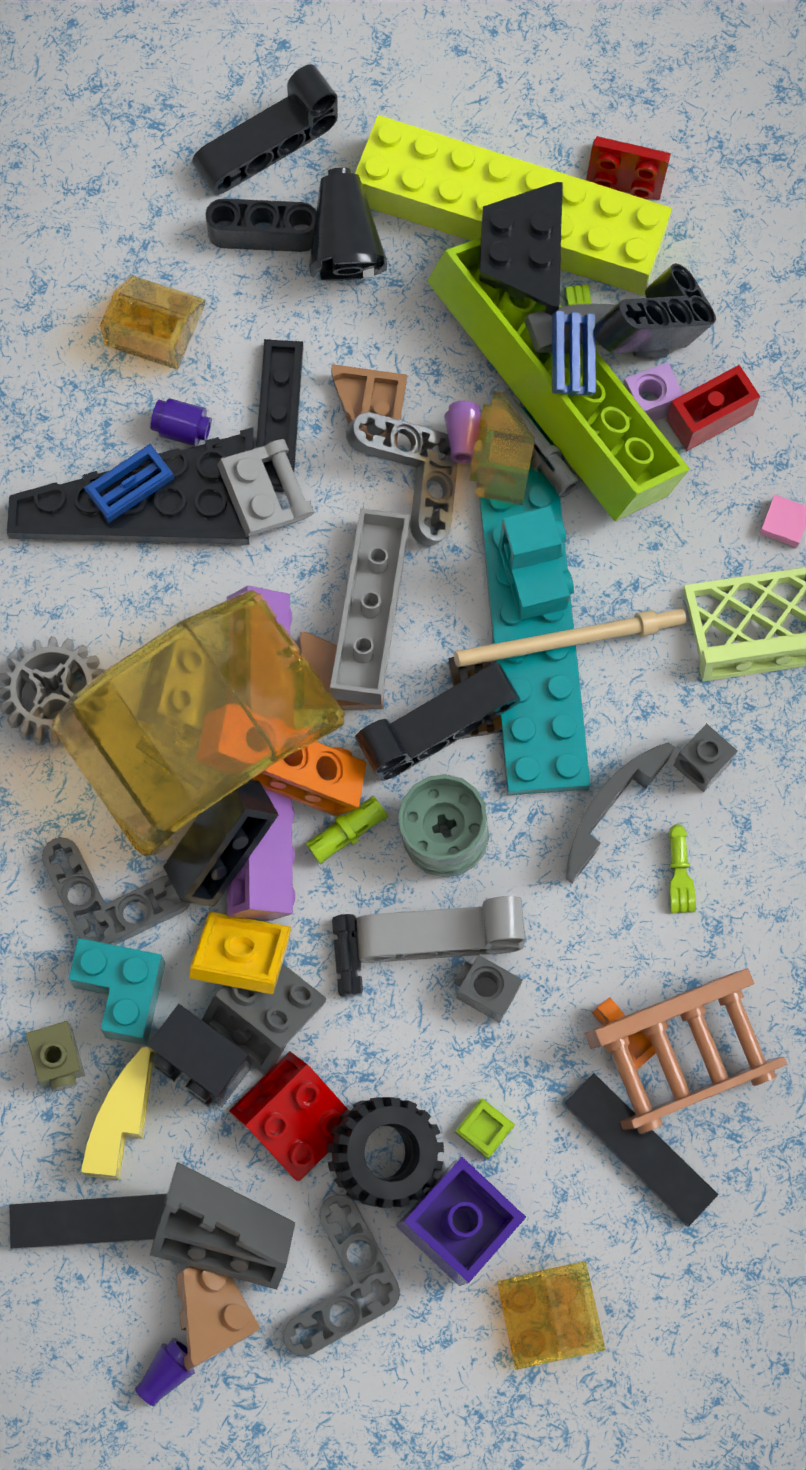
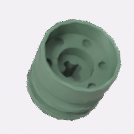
M443 774L429 776L414 784L404 796L398 814L400 832L405 850L416 866L427 874L450 877L461 875L477 865L486 852L489 830L485 802L474 786L463 778ZM447 825L448 829L451 830L452 836L444 838L442 833H440L439 827Z

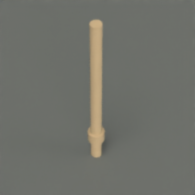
M683 609L655 613L653 610L639 612L634 615V618L455 651L454 661L457 667H463L626 635L638 634L640 637L658 633V629L686 624V613Z

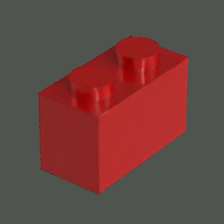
M737 365L672 400L666 421L687 452L753 416L761 396L741 366Z

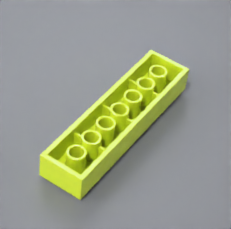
M377 115L355 172L360 177L370 209L470 241L481 237L483 206L555 182H563L560 269L642 296L645 294V289L660 251L672 211L671 207L380 115Z

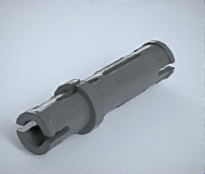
M507 390L497 395L491 401L490 408L495 411L512 436L531 458L533 469L536 472H542L561 498L573 492L580 484V481L560 458L561 451L556 445H550L534 422L513 398L510 391ZM515 418H516L517 421L521 424V426L524 428V430L528 433V435L530 436V439H529V437L526 435V433L522 430V428L519 426V424L515 421Z

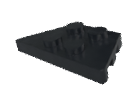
M555 182L483 206L479 281L495 289H503L510 296L522 302L526 298L546 306L545 313L551 316L556 311H559L563 182Z

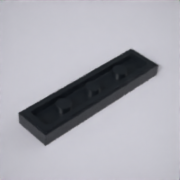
M264 339L256 448L284 439L289 449L286 455L295 474L304 343L303 341ZM272 460L263 463L274 491L284 492Z
M595 1073L563 1104L687 1227L719 1195L653 1130L642 1134L638 1133L637 1128L623 1130L620 1121L636 1114Z
M167 1194L9 1204L10 1249L154 1240Z

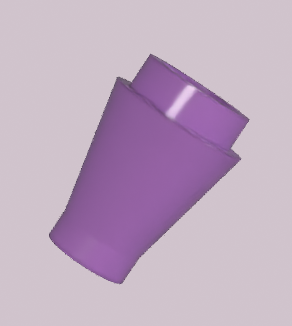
M456 401L449 405V410L445 413L444 418L451 449V460L456 463L465 464L475 459V449L484 416L480 412L478 404L471 401Z

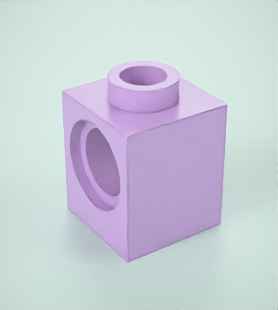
M669 362L625 378L623 383L653 422L667 417L671 401L683 395ZM650 392L657 397V400L647 401L640 394Z

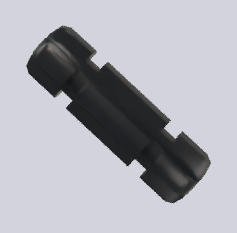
M340 914L332 919L333 934L338 937V939L334 940L336 973L341 974V979H337L338 993L342 997H355L363 992L362 976H358V971H361L357 937H354V932H357L356 916L353 914Z

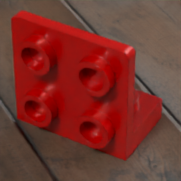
M597 136L593 141L586 181L629 193L646 200H660L671 153Z
M289 1051L229 1112L258 1139L296 1181H300L328 1153L326 1152L327 1143H332L334 1138L330 1131L333 1125L340 1124L342 1120L339 1116L348 1108L306 1062Z

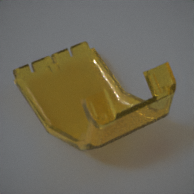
M253 590L246 591L176 623L102 672L74 694L52 722L56 735L128 840L139 853L146 857L161 853L171 846L173 841L170 837L203 811L273 764L333 733L344 723V716L346 714L330 691H326L323 688V681L307 658L300 655L299 652L301 650L283 624H279L276 621V614L261 593H256Z

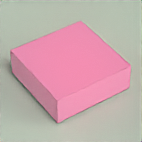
M774 494L760 534L798 547L806 526V506Z

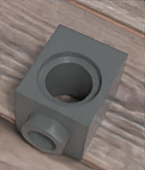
M706 723L679 752L673 766L701 791L705 792L731 764L738 750Z
M478 954L473 965L466 961L454 981V984L460 987L456 998L500 1023L520 989L523 979ZM482 977L490 978L496 983L497 992L489 997L481 996L476 992L474 982Z

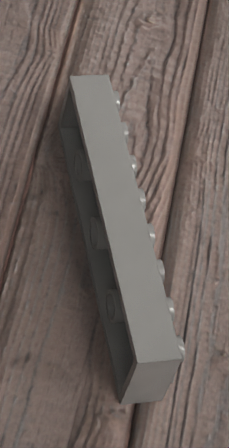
M360 508L330 685V699L382 705L410 528V515Z

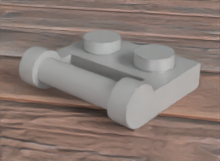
M284 439L273 441L263 447L221 458L217 463L246 537L304 520L314 514L310 501H305L288 460L286 454L289 452V449ZM271 460L290 504V508L284 510L280 506L263 464Z

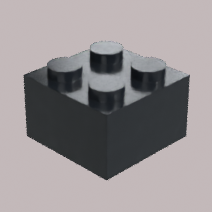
M179 1003L147 1045L153 1055L150 1061L155 1065L154 1068L173 1082L178 1077L187 1082L185 1087L189 1090L188 1093L207 1107L214 1102L222 1108L253 1067L248 1053Z

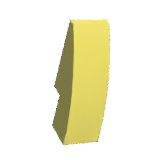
M142 1047L125 1066L109 1090L96 1116L86 1145L81 1173L85 1176L120 1180L126 1137L143 1139L153 1063L150 1061L153 1055L148 1047Z

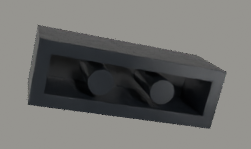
M226 774L164 864L163 868L181 902L215 907L279 816L260 781Z

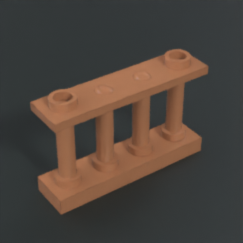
M748 968L733 972L584 1033L590 1049L604 1046L606 1053H612L636 1114L620 1121L623 1130L637 1128L639 1134L651 1131L663 1125L661 1120L663 1116L751 1080L753 1086L768 1082L777 1077L774 1070L788 1065L785 1057L768 1060L764 1058L741 1001V998L744 997L742 989L755 984ZM717 999L720 1006L725 1005L750 1066L730 1076L727 1075L703 1015L707 1012L704 1005ZM678 1015L681 1016L682 1021L688 1022L712 1081L711 1084L692 1092L688 1088L665 1029L669 1028L666 1020ZM641 1030L645 1037H650L674 1099L653 1108L650 1105L627 1047L630 1044L628 1036Z

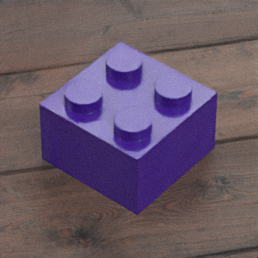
M460 1157L450 1164L437 1179L433 1188H429L425 1192V1196L416 1202L396 1227L458 1286L470 1283L525 1220L526 1216L467 1160Z

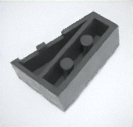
M177 1162L161 1210L150 1255L277 1290L287 1265L296 1222Z

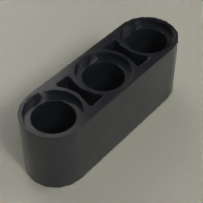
M223 198L211 202L206 209L208 238L217 247L304 252L312 247L316 210L308 203ZM226 220L231 222L228 226L216 225L220 221ZM262 222L270 224L267 228L255 227L256 224ZM299 224L309 226L305 230H297L293 227Z

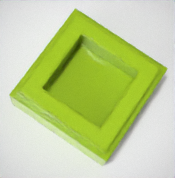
M481 1098L455 1133L485 1158L489 1159L514 1128L515 1124Z

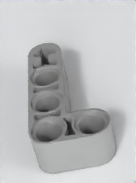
M517 896L489 898L483 901V905L479 907L381 913L356 918L359 961L365 963L511 953L523 949L525 943L522 899Z

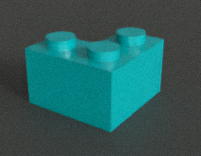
M551 506L503 517L498 547L520 620L567 609L570 594H574L571 574L569 570H562L559 557L563 556L562 543L566 542L565 528L561 518H554Z
M78 938L68 980L76 989L108 995L100 1029L106 1038L147 1046L166 964L162 954Z

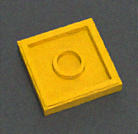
M209 911L190 966L189 978L273 994L290 940L291 927L253 919L228 917L227 914Z

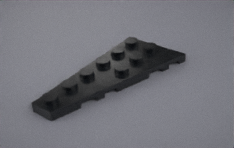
M254 428L241 430L240 434L224 439L216 437L205 440V444L185 450L177 448L159 453L160 457L173 472L174 480L110 523L106 521L102 512L97 509L93 500L87 496L84 487L108 471L99 474L97 471L84 474L81 479L60 485L55 482L9 495L7 535L9 539L250 545V536L246 537L217 463L221 458L252 450L254 448ZM149 459L101 491L99 495L101 497L122 484L124 480L153 463V461ZM158 471L157 473H155L154 475H152L151 477H149L148 479H146L145 481L131 489L129 492H127L126 494H124L108 506L110 507L112 504H114L115 502H117L118 500H120L121 498H123L124 496H126L127 494H129L130 492H132L133 490H135L136 488H138L139 486H141L142 484H144L145 482L159 474L161 471Z

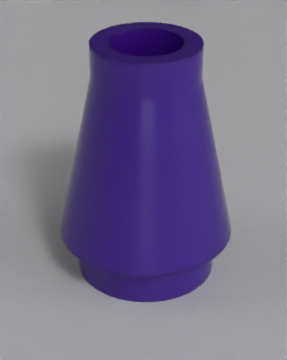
M172 1338L168 1344L162 1343L144 1377L135 1388L140 1398L150 1406L154 1407L163 1397L195 1374L194 1369L187 1371L184 1366V1357L188 1354L185 1344L176 1338Z

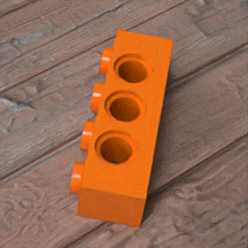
M233 704L224 705L222 708L205 715L196 758L197 763L228 775L258 780L266 790L335 817L359 808L367 764L366 761L353 757L352 753L347 749L331 748L319 743L318 739L313 735L294 733L283 728V724L276 720L260 719L248 714L247 709Z

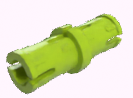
M373 795L363 802L358 809L349 812L345 816H342V814L334 818L335 823L305 842V844L321 865L333 854L350 843L354 846L360 841L359 837L384 819H387L388 815Z

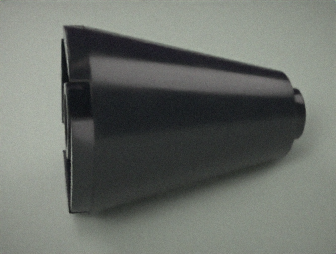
M339 167L328 170V175L320 180L309 262L310 276L313 278L320 272L321 280H355L363 278L364 270L374 268V275L381 274L387 270V258L360 177L357 174L351 173L350 168Z

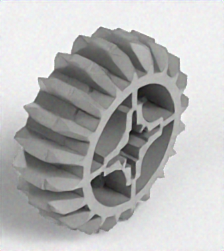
M51 636L48 640V647H42L41 642L35 639L33 641L35 650L28 653L27 649L20 647L18 652L22 660L19 662L15 659H8L7 665L12 672L0 674L1 682L6 685L0 688V699L6 700L0 705V710L3 714L10 715L7 722L11 728L20 726L19 734L23 739L33 734L35 744L41 745L46 736H49L51 745L57 747L60 742L59 736L65 735L68 743L73 744L75 742L73 732L79 730L82 735L88 736L90 732L86 723L89 721L92 724L98 725L101 722L100 716L94 710L104 711L108 708L107 701L101 698L110 694L109 685L102 683L107 679V673L105 669L98 668L100 661L96 655L87 657L89 651L83 644L74 650L72 639L67 638L62 646L59 647L56 638ZM49 665H59L51 672L39 671V669ZM77 672L84 676L87 683L86 693L82 702L76 698L75 693L70 691L75 683L73 677ZM26 682L30 683L33 690L37 692L32 701L34 707L30 712L22 706V691ZM60 687L61 692L63 694L57 695L56 693L52 692L48 696L45 688H50L51 690L55 691ZM57 711L70 713L62 718L48 719Z

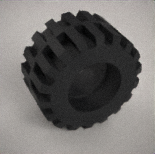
M394 1097L370 1098V1100L359 1101L353 1104L354 1108L352 1110H345L339 1116L342 1120L340 1124L333 1125L330 1131L334 1138L332 1143H327L326 1152L332 1153V1161L327 1163L329 1170L336 1173L337 1178L334 1181L339 1188H344L347 1191V1196L353 1200L361 1201L365 1205L392 1209V1207L401 1208L408 1206L411 1200H420L425 1196L423 1190L426 1187L433 1188L437 1181L433 1174L435 1170H442L443 1162L437 1160L438 1152H444L443 1142H437L436 1135L441 1132L437 1124H430L428 1120L431 1118V1115L426 1110L417 1109V1104L409 1100H400V1098ZM381 1126L394 1128L402 1137L405 1146L404 1161L400 1169L389 1178L376 1177L369 1170L364 1155L365 1145L369 1136Z

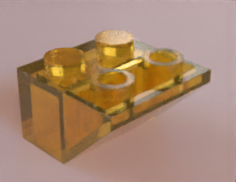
M132 275L114 291L103 316L100 328L104 345L178 370L206 301L203 298Z
M494 391L492 404H483L478 441L475 443L470 481L477 482L475 496L523 505L535 436L504 394Z
M586 1261L497 1281L515 1370L606 1350Z

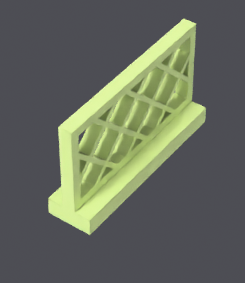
M806 567L684 585V597L700 658L699 671L702 682L806 666V631L793 634L781 627L790 614L806 623V611L797 607L806 594V582L803 581L806 580ZM789 583L800 590L792 602L787 601L772 591L778 584ZM749 588L761 597L751 609L733 598L738 590ZM710 594L720 600L721 603L713 614H710L697 606L695 596ZM766 599L785 610L776 623L757 612ZM727 605L746 616L737 629L718 618ZM701 619L706 622L704 626H702ZM751 620L770 631L765 639L753 640L742 632ZM711 626L730 636L725 645L707 646L705 634Z

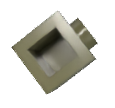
M68 1021L25 1033L38 1082L43 1088L51 1086L53 1092L65 1090L77 1085L76 1078L85 1076L73 1029Z

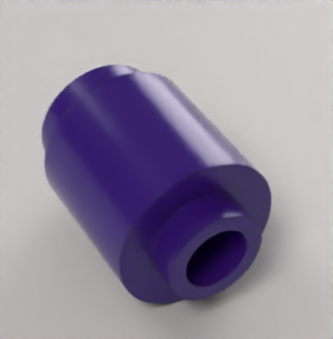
M171 398L167 401L159 399L152 413L150 429L158 432L159 437L197 446L200 440H207L212 418L206 416L207 409Z

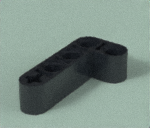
M305 65L294 72L287 83L288 97L207 143L195 153L192 163L214 194H222L322 136L335 125L338 118L337 94L315 65Z
M675 263L645 289L646 298L624 299L620 301L595 324L593 333L598 343L611 353L685 348L715 323L716 315L691 272L681 264Z
M493 664L392 723L388 719H380L367 725L355 735V739L374 773L383 781L389 780L512 709L520 702V697L500 664Z

